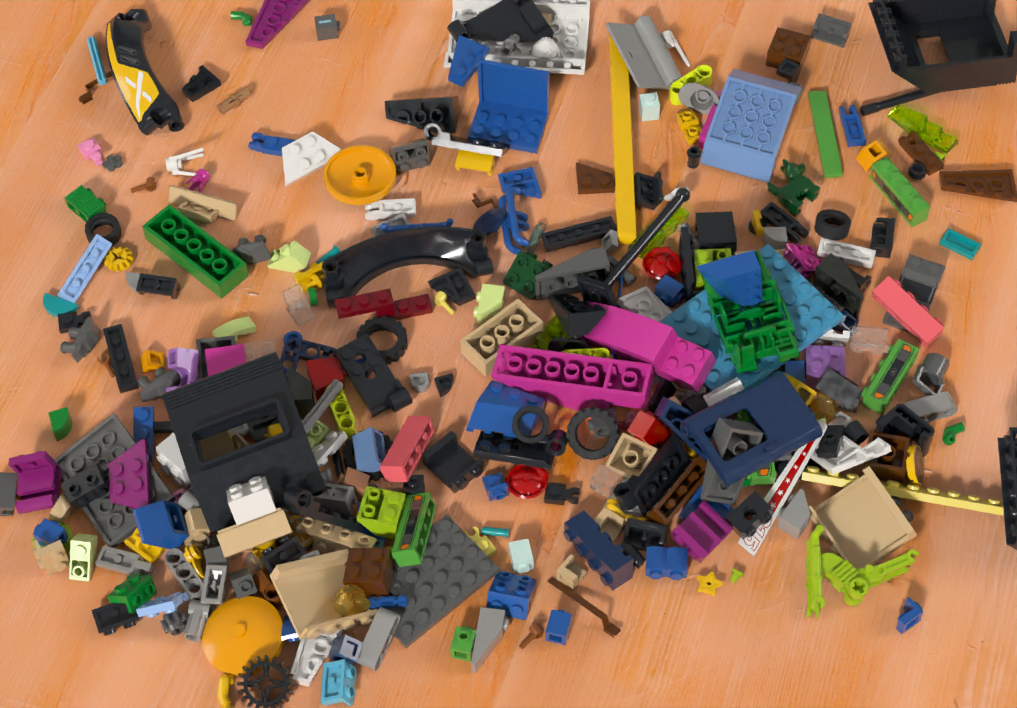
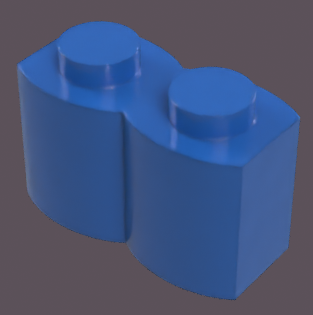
M647 547L646 576L652 579L669 577L672 580L687 578L688 549L681 547Z

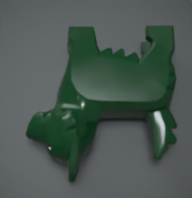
M783 159L784 167L781 166L780 169L789 182L782 188L768 182V191L777 196L781 206L788 209L789 213L796 217L801 213L799 208L804 203L802 200L805 198L811 202L816 200L820 187L814 185L804 175L806 168L803 163H789Z

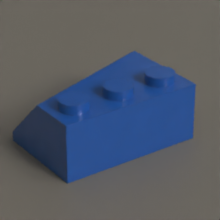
M754 250L697 266V269L720 297L741 306L756 305L763 301L761 268Z
M491 380L475 404L466 431L473 432V429L484 430L486 434H491L494 431L501 432L504 436L516 437L512 429V421L516 412L526 406H536L544 410L545 399ZM533 413L522 416L519 421L520 431L524 435L530 436L541 420L540 417Z

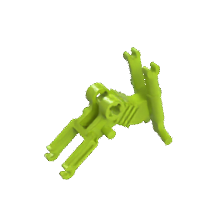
M817 525L806 542L807 584H805V588L807 589L808 607L806 616L809 618L812 614L811 612H814L815 618H818L820 614L819 604L821 609L825 605L822 592L823 577L828 579L827 581L838 590L839 594L841 592L844 593L843 598L847 605L855 607L861 604L869 588L908 573V567H911L915 562V559L911 556L916 558L919 552L912 549L906 554L880 565L872 566L868 564L865 568L856 569L848 560H844L833 553L821 554L819 537L824 531V527Z

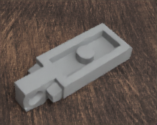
M108 546L102 547L95 562L97 567L128 575L134 573L152 575L154 571L152 564L145 562L146 560L139 554Z

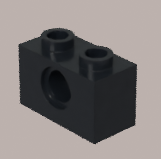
M755 491L726 515L725 518L734 528L733 530L744 540L746 537H752L757 531L756 528L761 524H767L772 519L773 511L772 507ZM749 514L755 515V518L752 520L746 519Z

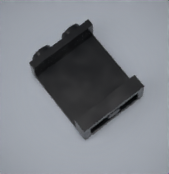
M732 211L695 213V231H698L699 249L731 248V255H735L737 238Z
M450 431L422 453L423 464L454 494L466 488L472 479L478 478L484 471V460L480 458L476 461L457 443V435L453 431Z

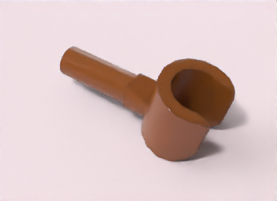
M149 177L146 179V184L131 188V192L134 193L145 189L153 192L156 189L157 183L154 182L155 179L153 177Z
M104 353L107 357L105 362L100 361L98 356V362L105 366L112 378L115 377V373L109 363V355Z
M534 623L529 627L532 634L519 645L522 650L534 639L542 637L543 630L539 623Z

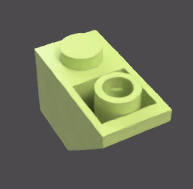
M293 241L277 250H273L270 253L272 258L269 260L267 267L296 273L306 268L311 252L296 241Z
M482 284L481 291L477 292V302H479V305L474 308V317L477 318V325L484 324L503 310L505 286Z
M78 533L71 539L69 579L90 581L97 556L98 535Z

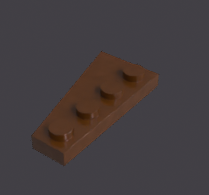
M1012 169L939 172L940 187L943 191L1017 202V191Z

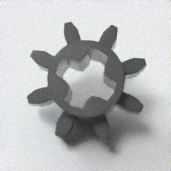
M176 610L163 615L164 620L160 622L165 634L170 632L171 635L175 636L185 630L184 625H186L187 619L183 611L178 613Z

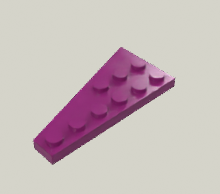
M264 0L246 39V46L263 49L310 0Z

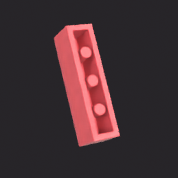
M888 276L872 291V298L925 348L929 347L943 334V323L937 317L933 318L923 304L919 305L912 293L909 291L905 292L897 279H892Z
M430 416L407 417L380 465L381 473H383L386 482H408L435 432Z

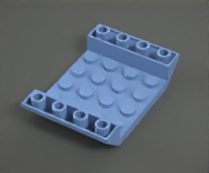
M733 69L727 77L708 130L700 164L767 183L770 182L779 148L794 105L798 102L802 87Z

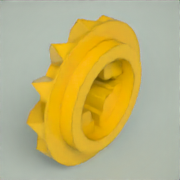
M121 245L119 248L113 247L104 256L105 266L115 272L128 269L134 261L133 253L128 247L123 248ZM116 256H117V257H120V256H121L122 259H117V260H115V257H116Z

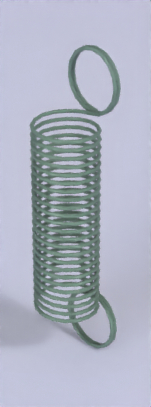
M541 225L539 229L538 226H535L529 238V246L527 247L530 252L531 248L533 249L532 253L541 238V233L545 231Z

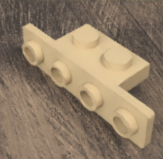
M174 185L169 187V202L180 205L177 207V210L189 219L193 218L200 220L202 223H211L218 216L233 221L237 218L238 204L235 202Z
M303 515L295 525L296 531L313 536V550L318 549L320 553L324 554L344 549L349 551L350 548H374L377 539Z

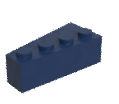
M663 396L654 414L679 436L694 453L707 462V457L703 454L694 438L683 435L680 429L682 420L695 413ZM716 425L704 429V433L710 442Z
M583 510L564 522L563 534L567 541H572L578 554L587 559L589 567L593 571H597L602 583L605 586H609L613 591L632 579L634 559L630 555L625 556L623 548L619 544L614 545L611 536L607 532L601 533L599 524Z

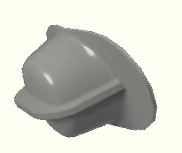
M688 83L680 88L678 93L682 104L702 114H709L712 105L717 106L719 103L717 94L707 85Z

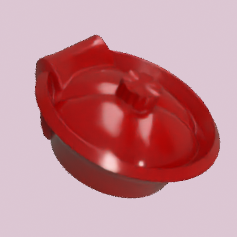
M670 246L653 247L644 256L642 266L650 277L661 281L665 275L671 278L675 277L680 272L682 263L680 257L670 249Z
M517 464L507 473L506 483L508 490L513 495L523 499L537 497L546 489L549 473L544 468Z

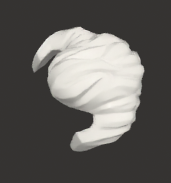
M542 37L533 45L532 56L552 59L555 56L559 58L560 49L553 39Z

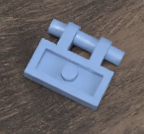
M176 592L168 597H156L149 602L143 603L136 609L138 617L147 615V618H151L163 611L166 614L172 613L177 610V607L183 601L189 600V595L187 592Z

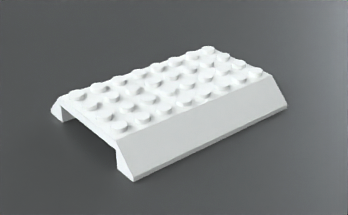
M452 0L453 12L451 22L458 19L461 21L470 20L502 0ZM532 0L541 13L552 14L551 28L554 31L552 39L559 46V58L555 56L552 59L532 56V47L535 44L533 42H519L516 50L506 57L501 54L504 41L470 38V40L490 48V52L484 60L549 71V73L584 75L590 0ZM451 34L449 36L448 51L445 53L444 68L451 67L457 44Z

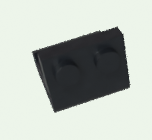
M897 404L886 415L882 414L877 419V426L874 432L910 438L909 446H912L914 441L919 445L923 457L928 454L935 430L907 406Z

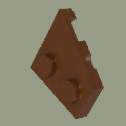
M576 163L578 195L614 193L612 173Z

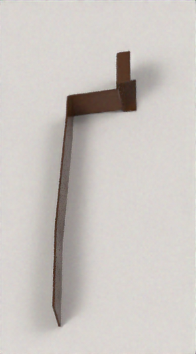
M111 71L106 73L107 78L113 76ZM97 79L85 85L88 92L79 97V101L83 104L93 100L89 88L98 84Z
M475 193L472 194L474 196L472 202L477 208L492 203L494 208H498L493 199L481 202Z
M553 577L547 581L602 619L605 633L614 638V635L616 636L621 631L620 628L611 622L609 623L607 614Z

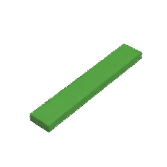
M826 90L809 91L808 100L824 178L842 177L843 172Z

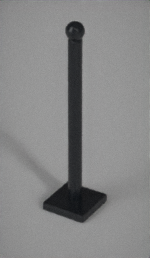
M680 188L677 190L676 196H674L602 282L581 274L578 276L577 282L584 301L617 307L612 286L675 214L683 202L689 200L690 192L688 189Z

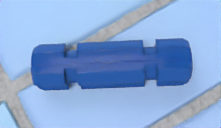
M399 595L398 597L382 596L377 599L376 597H369L367 599L368 609H376L377 607L396 608V606L406 607L408 605L406 595Z

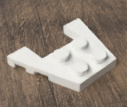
M840 411L837 413L835 421L830 422L828 425H844L846 427L852 422V419ZM843 436L838 458H818L817 449L819 443L810 458L830 473L836 474L890 453L892 450L891 446L879 437L864 448H861L846 436Z

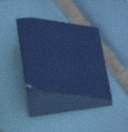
M844 310L841 312L844 315V320L832 329L843 333V330L850 331V336H852L859 320Z

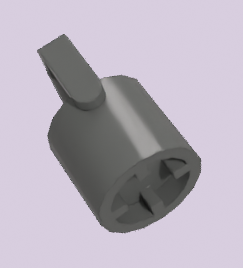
M928 353L923 363L918 366L912 379L913 383L927 396L941 393L949 361L938 353ZM928 386L936 387L935 391L933 392Z

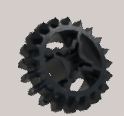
M265 655L264 662H261L260 656H257V664L254 665L253 661L249 660L251 668L242 667L247 673L246 675L238 674V677L244 679L243 682H237V686L244 687V689L238 690V694H246L241 700L242 702L247 699L250 700L247 705L248 708L253 703L256 704L255 708L263 706V708H267V706L275 708V704L282 708L283 705L280 701L282 699L285 702L289 701L285 694H293V691L287 688L288 686L292 687L295 685L294 682H288V679L294 676L293 674L286 675L285 672L290 670L289 666L284 669L281 668L284 664L283 660L277 665L275 664L276 656H273L272 662H268V655ZM263 667V674L259 680L248 681L254 670ZM269 667L279 671L283 681L271 679ZM265 673H267L269 681L277 684L268 686L266 695H264L263 686L260 687V685L254 684L263 682ZM248 687L259 688L262 691V701L252 697ZM283 687L281 694L276 699L268 702L270 690Z

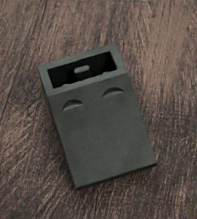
M830 253L816 266L813 287L833 305L838 306L843 311L846 310L858 319L863 295L846 263Z

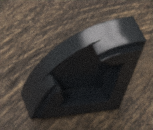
M452 373L434 378V383L440 397L446 395L453 386Z

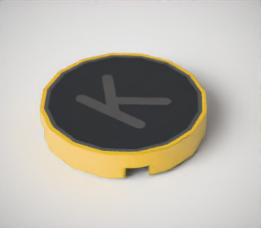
M919 445L909 446L907 452H910V457L906 459L908 477L910 480H913L911 484L921 485L924 479L922 452Z

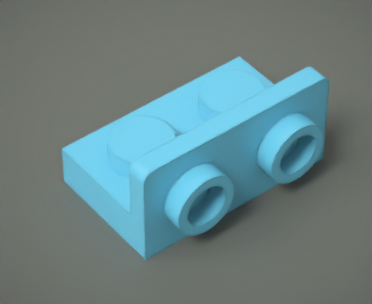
M346 659L323 663L320 701L323 705L344 702L348 706L353 705L355 678L357 675L354 665Z

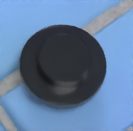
M914 163L908 169V175L914 180L924 179L927 173L925 166L921 163Z

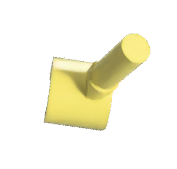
M439 291L435 296V304L438 306L442 305L453 315L455 311L445 302L447 295Z

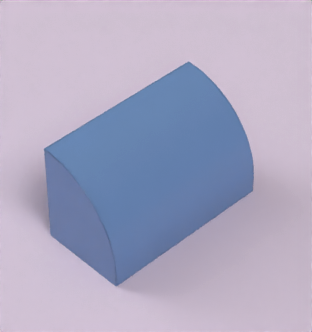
M369 427L352 436L357 470L361 472L381 471V462L386 457L383 434L373 427Z

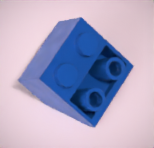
M162 500L136 508L133 511L143 544L172 549L178 548L189 537L181 507L177 503Z

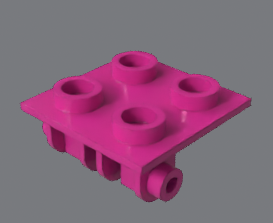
M787 243L788 248L783 251L784 257L805 279H808L810 277L809 273L815 272L816 266L822 260L818 259L814 249L809 245Z

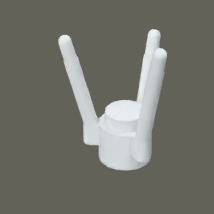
M669 30L662 32L660 35L668 49L676 47L683 61L689 67L690 63L674 38L673 32Z
M204 148L167 157V171H172L173 175L195 176L196 173L179 171V169L183 168L182 161L203 157L204 153H196L204 151Z

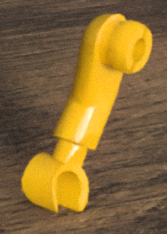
M610 498L607 500L605 507L625 520V524L627 523V518L648 521L647 518H635L633 515L625 514L617 507L618 502L616 499Z
M222 675L219 678L217 698L222 708H234L231 706V700L228 696L229 687L234 684V677L232 675Z

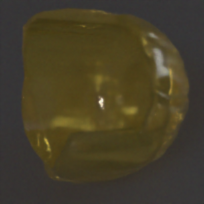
M818 394L817 399L813 398L808 405L810 409L816 412L814 416L816 420L825 418L826 424L830 423L836 416L837 403L826 394Z
M354 584L342 586L336 592L333 600L334 609L341 618L366 612L371 605L364 595V591Z

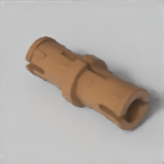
M245 86L237 93L230 94L228 99L217 105L219 112L225 114L233 107L240 106L242 101L251 96L250 90Z

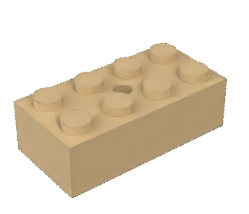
M517 299L461 339V354L487 377L493 371L500 344L528 347L543 335V321Z

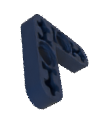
M290 338L285 342L280 363L284 373L288 375L287 368L283 366V362L287 360L292 361L294 364L292 368L296 370L299 359L305 361L328 358L327 356L330 354L336 357L334 355L336 349L298 338ZM293 344H295L296 348L294 349L292 356L290 355V347H292ZM314 348L317 350V354L309 356L306 353L307 350ZM320 351H323L322 358H319Z

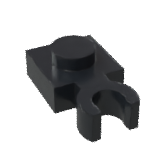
M77 311L58 314L60 334L68 333L71 327L79 328V326H82L86 321L85 319L88 316L91 317V313L85 311L78 315Z
M548 482L545 489L544 503L564 505V500L571 504H578V497H572V495H579L580 489L577 487L566 489V484Z

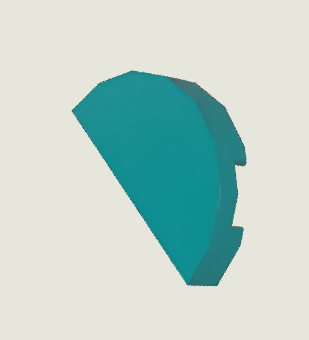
M47 293L43 296V305L47 313L53 317L79 309L78 304Z

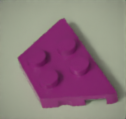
M142 439L108 464L110 501L113 504L124 505L131 509L151 504L148 441Z

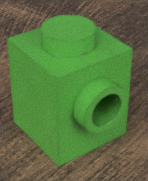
M456 626L450 647L451 658L471 662L476 630L468 626Z

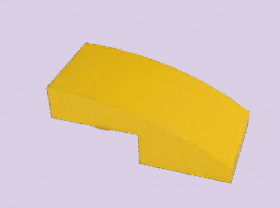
M690 110L676 114L679 127L688 145L699 143V135L702 129L699 126V119L694 111Z

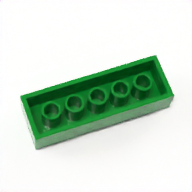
M170 204L142 226L147 241L221 299L249 276L246 262Z

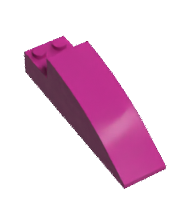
M589 301L590 306L598 304L606 310V315L588 335H582L591 345L598 348H606L611 354L614 353L617 357L626 361L653 364L654 374L695 393L700 391L717 361L711 351L678 337L672 327L618 307Z
M500 344L491 378L512 388L544 398L547 402L577 411L589 407L611 409L612 405L646 410L654 374L653 364Z

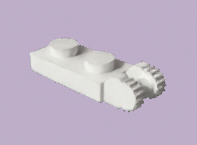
M414 198L391 199L366 204L365 210L368 212L365 213V218L373 221L379 218L390 219L403 212L407 218L416 217V200Z

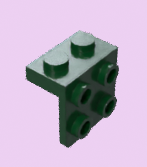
M519 251L503 279V284L533 300L535 298V276L552 268L553 264L546 260L542 262L537 260L538 256L530 251L527 253Z

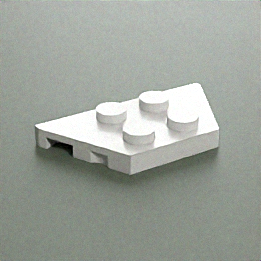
M314 132L282 147L285 186L287 187L325 167L328 160L342 149Z

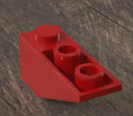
M639 410L627 430L633 437L648 445L666 443L671 437V430L665 427V424L658 420V416L650 411L645 413Z

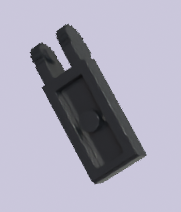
M770 202L760 211L762 219L772 227H786L787 237L791 242L799 244L801 239L798 235L804 238L808 236L809 232L799 224V221L773 202Z

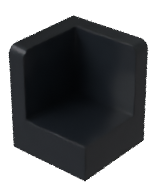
M785 58L777 68L776 74L788 79V83H796L799 79L801 65Z

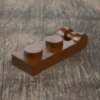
M912 131L908 136L898 139V143L916 163H921L925 166L928 176L943 169L944 163L919 138L916 131Z

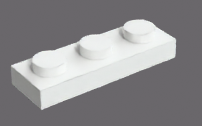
M821 238L817 256L826 258L832 253L837 258H844V263L872 269L876 250Z

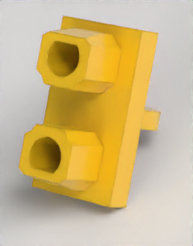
M315 262L309 266V270L305 272L299 271L294 274L298 290L301 294L307 292V288H322V283L324 282L323 262L319 264Z
M138 527L124 541L128 547L151 564L155 563L165 550L162 547L143 544Z

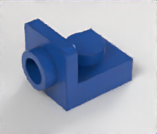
M501 472L482 477L489 501L501 500L508 496V485L505 483Z
M910 597L905 600V611L898 617L896 629L901 634L919 623L923 614L921 606Z

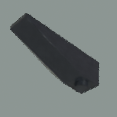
M570 294L548 295V300L564 332L571 338L577 339L581 338L582 335H588L606 315V310L598 304L590 306L589 301H579L578 297Z

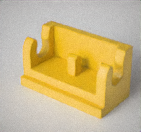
M459 150L455 168L459 171L461 168L487 172L488 176H492L495 156Z

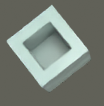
M657 92L639 94L638 109L642 122L659 119L660 103Z
M529 539L508 542L513 572L526 573L533 570L534 560Z

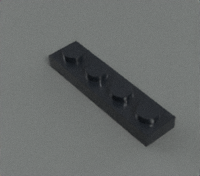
M609 216L541 233V239L546 252L603 238L610 230L617 231L612 217Z
M122 324L104 328L103 332L120 393L138 389L139 386Z

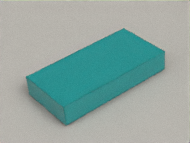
M949 228L939 242V245L970 260L974 259L982 245Z

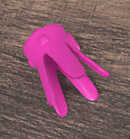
M199 169L196 175L185 184L192 181L193 184L189 190L193 191L201 183L198 191L201 193L205 183L210 179V175L207 170Z

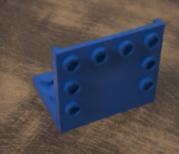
M479 59V104L468 138H486V142H493L494 140L503 141L504 145H509L508 149L537 154L549 116V71Z

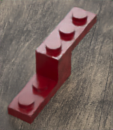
M390 288L334 300L339 319L375 312V316H378V318L387 316V318L393 317L396 320L433 313L429 294L394 301Z

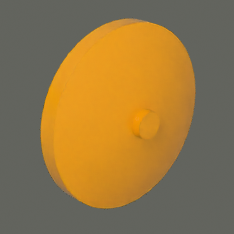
M366 145L351 146L338 151L328 160L323 173L324 184L331 196L338 201L351 205L371 204L384 198L393 189L396 182V167L392 158L381 149Z
M245 596L241 599L233 598L228 600L210 615L205 624L202 635L204 653L210 663L223 674L232 675L233 677H238L239 673L246 675L247 672L242 667L246 666L250 669L249 660H252L255 665L257 664V656H260L261 662L265 661V655L269 657L268 662H272L273 656L278 657L284 644V640L281 639L283 619L276 608L262 598ZM263 667L257 668L251 675L261 672Z

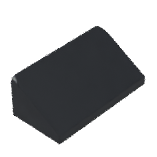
M662 377L649 402L648 411L655 413L663 396L666 398L674 396L676 388L671 381Z

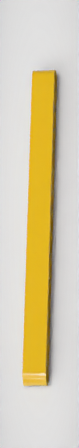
M609 35L616 228L618 244H634L636 242L629 70L611 35Z

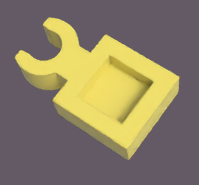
M476 526L473 527V532L475 533L473 536H470L465 531L488 557L496 554V548L486 535L480 537L479 529Z

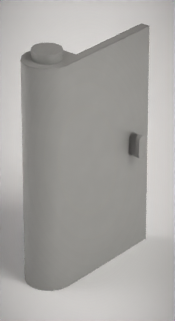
M640 16L635 24L606 23V27L638 88L670 89L671 84L682 77L650 16Z

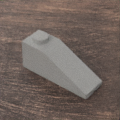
M480 607L471 660L472 673H476L503 638V632L508 630L509 618L505 617V610Z

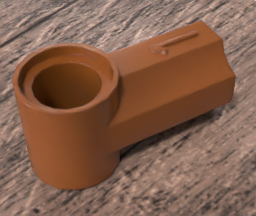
M267 569L256 571L252 578L263 598L271 603L276 610L282 608L284 605L270 578V573Z

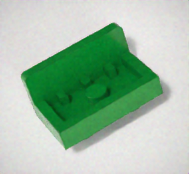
M134 573L129 575L122 584L117 585L107 596L110 603H126L128 612L135 613L138 607L157 593L151 575Z

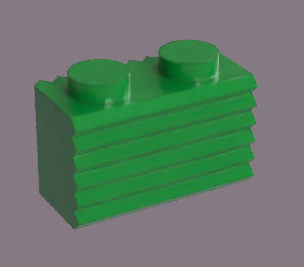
M82 185L64 197L67 207L85 222L96 214L107 213L104 200L100 197L97 199L90 188L85 189Z

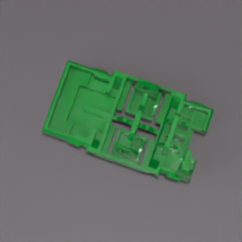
M759 250L754 252L761 268L762 302L772 299L773 301L755 305L753 309H750L749 305L744 306L746 311L741 312L738 310L726 314V312L740 309L741 305L720 297L701 274L707 296H710L707 297L708 306H710V311L722 344L725 347L726 354L730 353L731 361L736 366L737 373L757 370L756 361L764 357L777 355L779 363L787 362L788 359L799 356L798 343L795 336H793L795 334L793 323L776 280L771 279L770 272L765 266ZM755 318H757V321L760 326L759 328H757L756 323L754 321ZM750 320L753 329L747 331L744 321Z

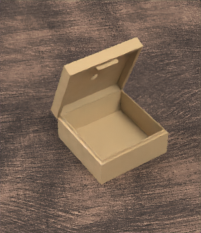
M280 507L266 515L217 531L218 535L216 536L224 557L235 556L295 533L287 513L288 510Z

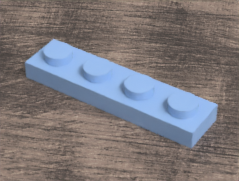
M96 234L57 296L75 303L112 243Z

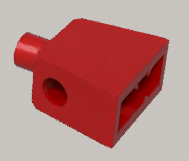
M336 357L305 361L307 373L317 401L335 379L343 384L342 389L345 388L344 377L348 376L342 366H339Z

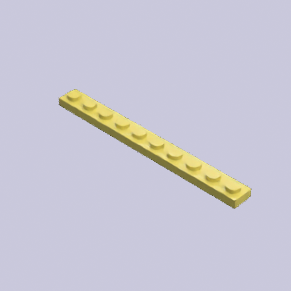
M814 466L804 468L801 475V480L844 488L860 478L859 475L854 473L843 475L838 472L832 474L828 470L827 472L820 471L818 467ZM894 480L880 481L890 496L1003 515L1004 513L1003 503L996 498L985 500L973 494L962 496L956 491L945 493L939 492L940 490L934 487L922 489L916 484H907L905 486L899 485V482Z

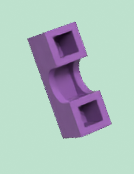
M178 347L168 350L167 369L176 370L180 375L181 382L179 386L166 388V392L199 380L197 375L199 365L198 350Z

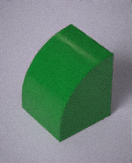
M68 407L48 412L56 441L62 440L71 431L72 419Z

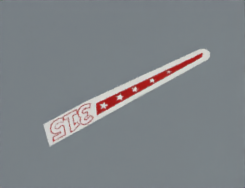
M818 421L822 428L823 436L827 429V424L824 421ZM822 436L796 451L764 498L772 507V519L767 524H761L756 528L757 531L752 537H746L744 540L740 538L738 541L751 555L755 556Z

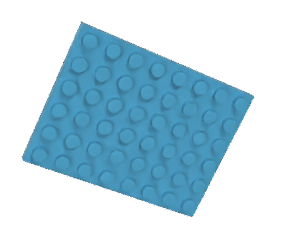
M769 244L759 250L764 264L770 272L771 279L776 280L795 329L793 336H795L798 343L797 348L801 352L842 322L844 315ZM705 289L659 321L672 327L678 337L713 353L717 361L703 384L709 392L736 377L741 381L743 387L746 388L767 377L786 363H779L777 355L768 356L756 361L757 370L737 373L736 366L731 361L730 353L726 354L725 347L722 344L712 317L710 306L707 303V297L710 296H707ZM772 299V300L765 301V302L758 303V304H756V305H759V304H762V303H766V302H769V301H773V299ZM749 305L750 309H753L755 305ZM740 306V309L726 312V314L738 310L743 312L746 311V308H744V306ZM755 318L754 321L756 323L757 328H759V323L757 321V318ZM750 320L744 321L747 331L752 330L753 327Z

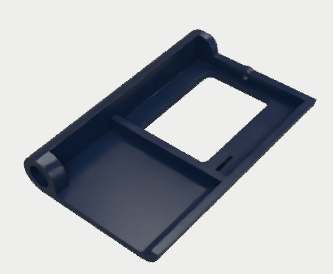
M777 371L682 420L680 426L683 435L694 438L726 487L814 441L823 434L820 424L786 375L781 371ZM746 409L764 433L767 441L729 461H723L705 435L704 429L716 424L719 417L728 418Z

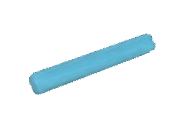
M94 36L88 37L87 44L97 81L102 86L107 84L108 81L97 40Z

